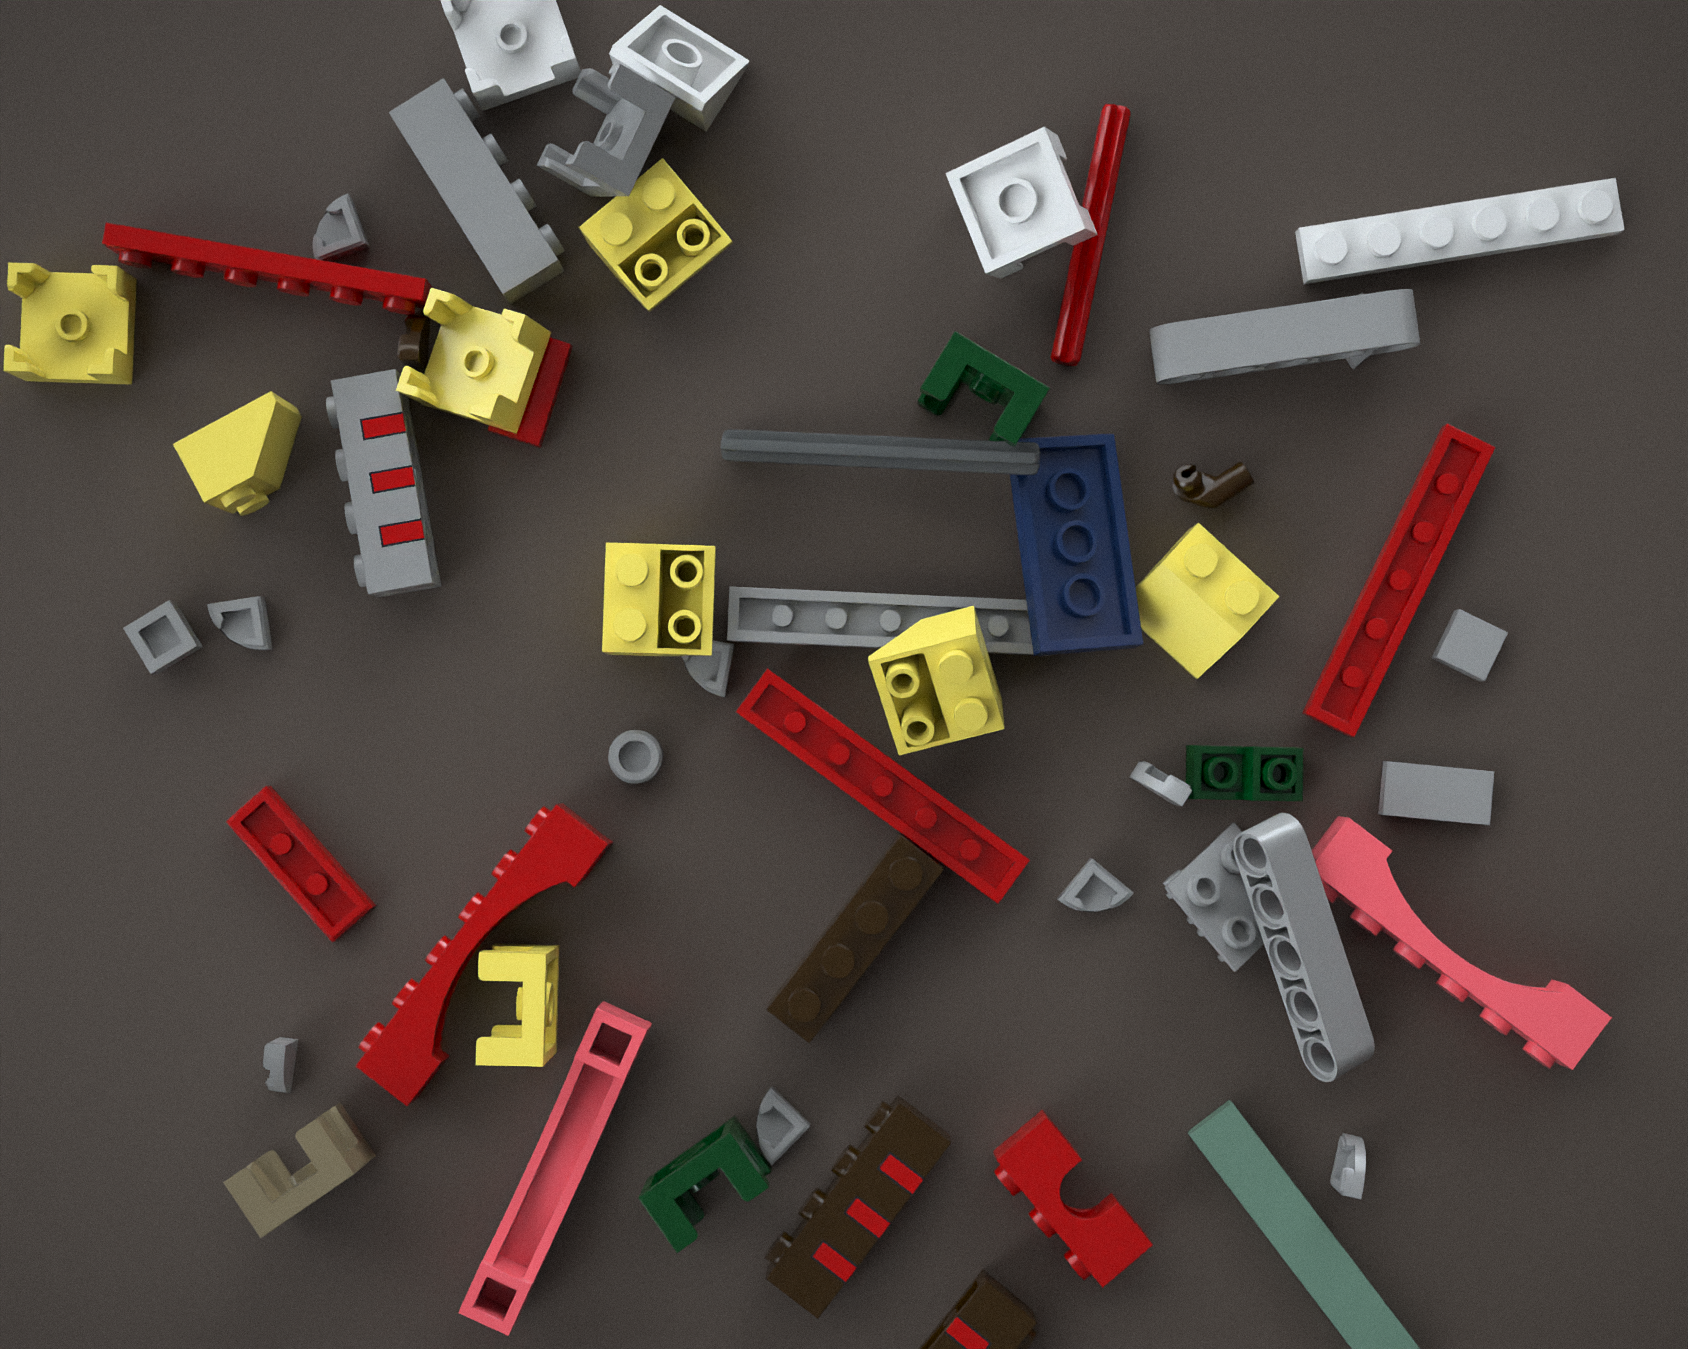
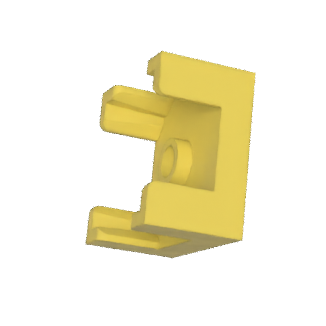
M8 262V290L22 298L20 349L13 345H5L3 371L24 381L132 384L137 279L118 266L92 265L91 271L93 273L49 272L34 263Z
M431 288L423 312L424 315L441 324L425 373L422 374L409 366H405L396 391L424 406L517 434L551 332L525 314L503 309L501 315L474 307L454 294Z
M494 944L492 945V950L479 952L478 977L482 981L523 982V987L518 988L516 1000L517 1020H522V1025L498 1024L492 1028L491 1037L478 1038L476 1041V1065L543 1067L557 1053L559 945Z

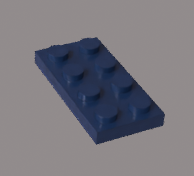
M1114 434L1020 438L1018 442H1035L1039 444L1041 451L1040 468L1037 474H1010L1034 656L1131 649L1143 645Z

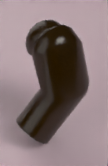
M1240 461L1218 476L1198 471L1195 465L1184 464L1175 470L1172 488L1182 501L1214 509L1254 484V480L1248 469Z

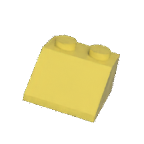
M270 391L175 442L173 445L204 503L232 514L238 511L240 516L264 507L269 503L267 495L280 489L302 416L297 407Z
M1199 523L1188 529L1136 586L1141 629L1195 679L1202 676L1234 646L1280 597Z

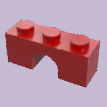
M1043 1110L993 1151L997 1162L1000 1164L993 1171L1013 1196H1016L1022 1190L1035 1206L1028 1213L1049 1239L1055 1233L1062 1238L1070 1248L1063 1254L1065 1259L1084 1281L1092 1275L1103 1288L1153 1246L1146 1233L1112 1192L1100 1203L1088 1209H1076L1068 1206L1061 1200L1060 1186L1063 1178L1082 1159L1076 1149Z

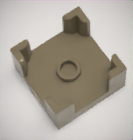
M341 1102L296 1132L295 1137L311 1162L293 1175H291L277 1152L270 1150L223 1182L260 1238L353 1176L376 1156Z

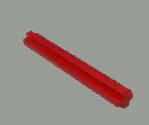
M1105 104L1100 114L1082 207L1088 210L1098 235L1073 246L1051 353L1052 361L1060 365L1077 366L1081 359L1131 115L1130 109L1121 105Z

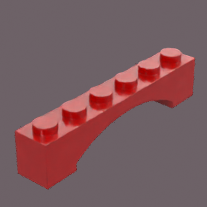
M563 803L556 804L552 810L543 806L524 830L531 838L519 853L510 849L491 873L498 881L485 897L479 892L472 897L458 916L465 923L452 940L446 935L439 940L425 959V962L432 966L419 983L411 978L393 1000L392 1005L398 1009L393 1018L386 1026L377 1022L360 1043L358 1048L365 1052V1054L355 1067L404 1105L409 1106L419 1097L450 1056L441 1049L447 1011L457 984L480 945L510 913L536 894L565 881L574 888L581 885L612 845L613 841Z

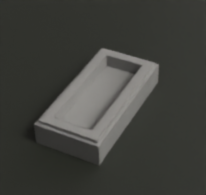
M1383 761L1378 815L1490 825L1495 771Z

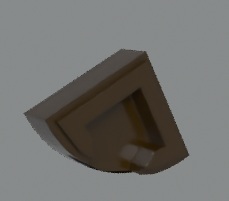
M408 315L404 320L405 326H407L406 334L399 336L397 358L411 368L426 369L428 365L430 318L426 315Z

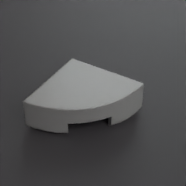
M348 193L333 201L327 207L326 213L319 222L316 234L313 237V254L317 260L331 262L369 248L353 200Z
M257 596L207 604L213 623L230 640L249 649L273 650L265 597Z
M713 640L712 656H682L687 671L702 688L715 695L726 697L734 644Z
M1139 761L1129 778L1176 806H1183L1192 791L1190 789L1191 786L1171 774L1168 776L1145 761Z
M1090 858L1059 895L1057 900L1075 910L1099 912L1121 905L1134 892L1094 859Z
M279 1037L265 1045L263 1067L270 1070L269 1078L265 1082L269 1091L291 1093L299 1039Z
M772 1086L760 1104L756 1128L760 1148L766 1159L773 1165L810 1127V1123Z
M1343 1133L1339 1138L1330 1183L1341 1195L1361 1200L1366 1172L1365 1144L1362 1137Z

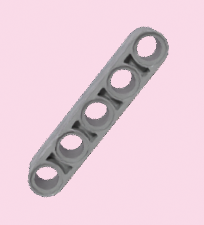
M1412 289L1390 290L1159 325L1149 330L1157 384L1182 383L1349 358V356L1388 353L1420 345Z
M1282 812L1237 834L1234 839L1233 849L1302 1059L1307 1069L1318 1080L1331 1082L1369 1060L1374 1055L1375 1044L1307 835L1295 817Z

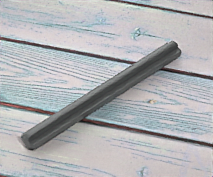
M740 429L724 431L721 440L722 458L726 461L1035 475L1039 471L1041 461L1040 447L1035 442H1017L1016 446L1012 447L1006 443L1007 441Z

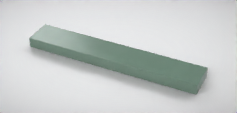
M1230 1100L1187 1132L1351 1349H1420Z

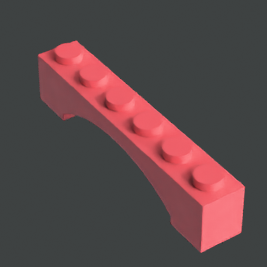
M1337 816L1312 849L1315 863L1330 903L1333 904L1336 898L1339 897L1354 909L1349 917L1360 927L1374 936H1377L1382 930L1398 942L1393 951L1402 959L1419 970L1425 963L1441 976L1436 984L1462 1003L1468 996L1484 1008L1479 1017L1497 1031L1507 1036L1512 1029L1528 1041L1522 1049L1545 1067L1550 1069L1554 1063L1573 1070L1612 1017L1566 983L1551 979L1545 988L1510 983L1484 972L1454 953L1421 922L1401 894L1386 860L1392 853V850L1349 817Z
M605 1001L596 1008L546 1126L496 1234L480 1263L460 1307L459 1314L507 1336L511 1333L651 1028V1022Z

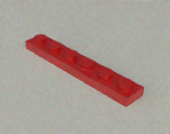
M107 222L102 240L103 245L119 255L118 262L133 267L151 269L152 261L172 264V272L189 277L204 278L205 270L225 274V281L240 286L256 287L257 280L278 283L277 290L284 293L307 297L309 296L310 289L330 292L329 299L355 306H361L363 298L383 301V309L405 315H414L416 307L424 309L430 289L434 288L425 278Z
M1448 423L1441 427L1302 712L1303 715L1348 737H1355L1496 447Z
M768 668L737 709L736 713L997 904H999L1030 861Z

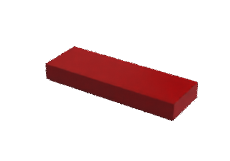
M265 786L226 821L332 943L341 938L376 906L271 786Z

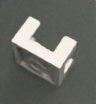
M440 0L467 68L465 72L471 90L482 111L579 77L581 70L556 0Z
M1042 127L946 173L984 271L988 275L1001 279L1023 269L1021 261L1063 242L1076 245L1098 235L1088 210L1079 205L1062 161L1067 160L1060 139L1058 135L1046 127Z

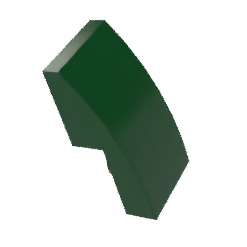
M1186 745V784L1191 786L1190 789L1192 790L1187 799L1303 802L1304 748Z

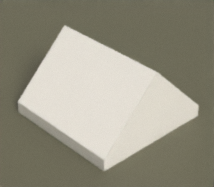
M661 5L613 44L609 53L613 65L622 64L676 97L670 110L705 132L712 124L749 64L748 59Z

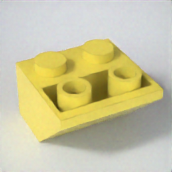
M663 158L636 180L629 196H616L579 227L589 246L623 286L649 312L733 243Z
M606 542L602 652L608 655L712 656L716 546Z
M974 606L921 619L868 657V662L899 755L1004 729L1002 697Z

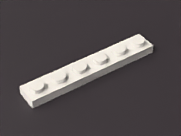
M1616 178L1300 227L1295 232L1303 283L1310 284L1614 236L1624 231Z

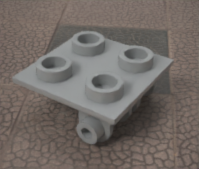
M1232 823L1182 871L1177 870L1171 874L1163 884L1167 890L1166 896L1169 899L1173 898L1188 916L1186 919L1188 923H1194L1198 928V935L1200 937L1205 936L1219 953L1217 958L1221 962L1225 961L1236 972L1264 942L1233 849L1234 839L1242 831L1235 823Z

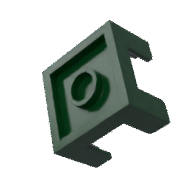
M954 331L920 387L922 394L917 401V405L936 416H940L960 383L963 382L969 386L968 389L982 400L993 405L998 403L1005 407L989 440L1007 441V444L1015 447L1050 387Z
M736 1116L730 1118L649 1176L641 1190L638 1199L676 1253L697 1239L698 1232L693 1226L704 1217V1211L689 1189L695 1193L705 1187L720 1174L718 1171L719 1167L741 1198L746 1202L751 1201L769 1188L770 1183L765 1176L772 1172V1167Z

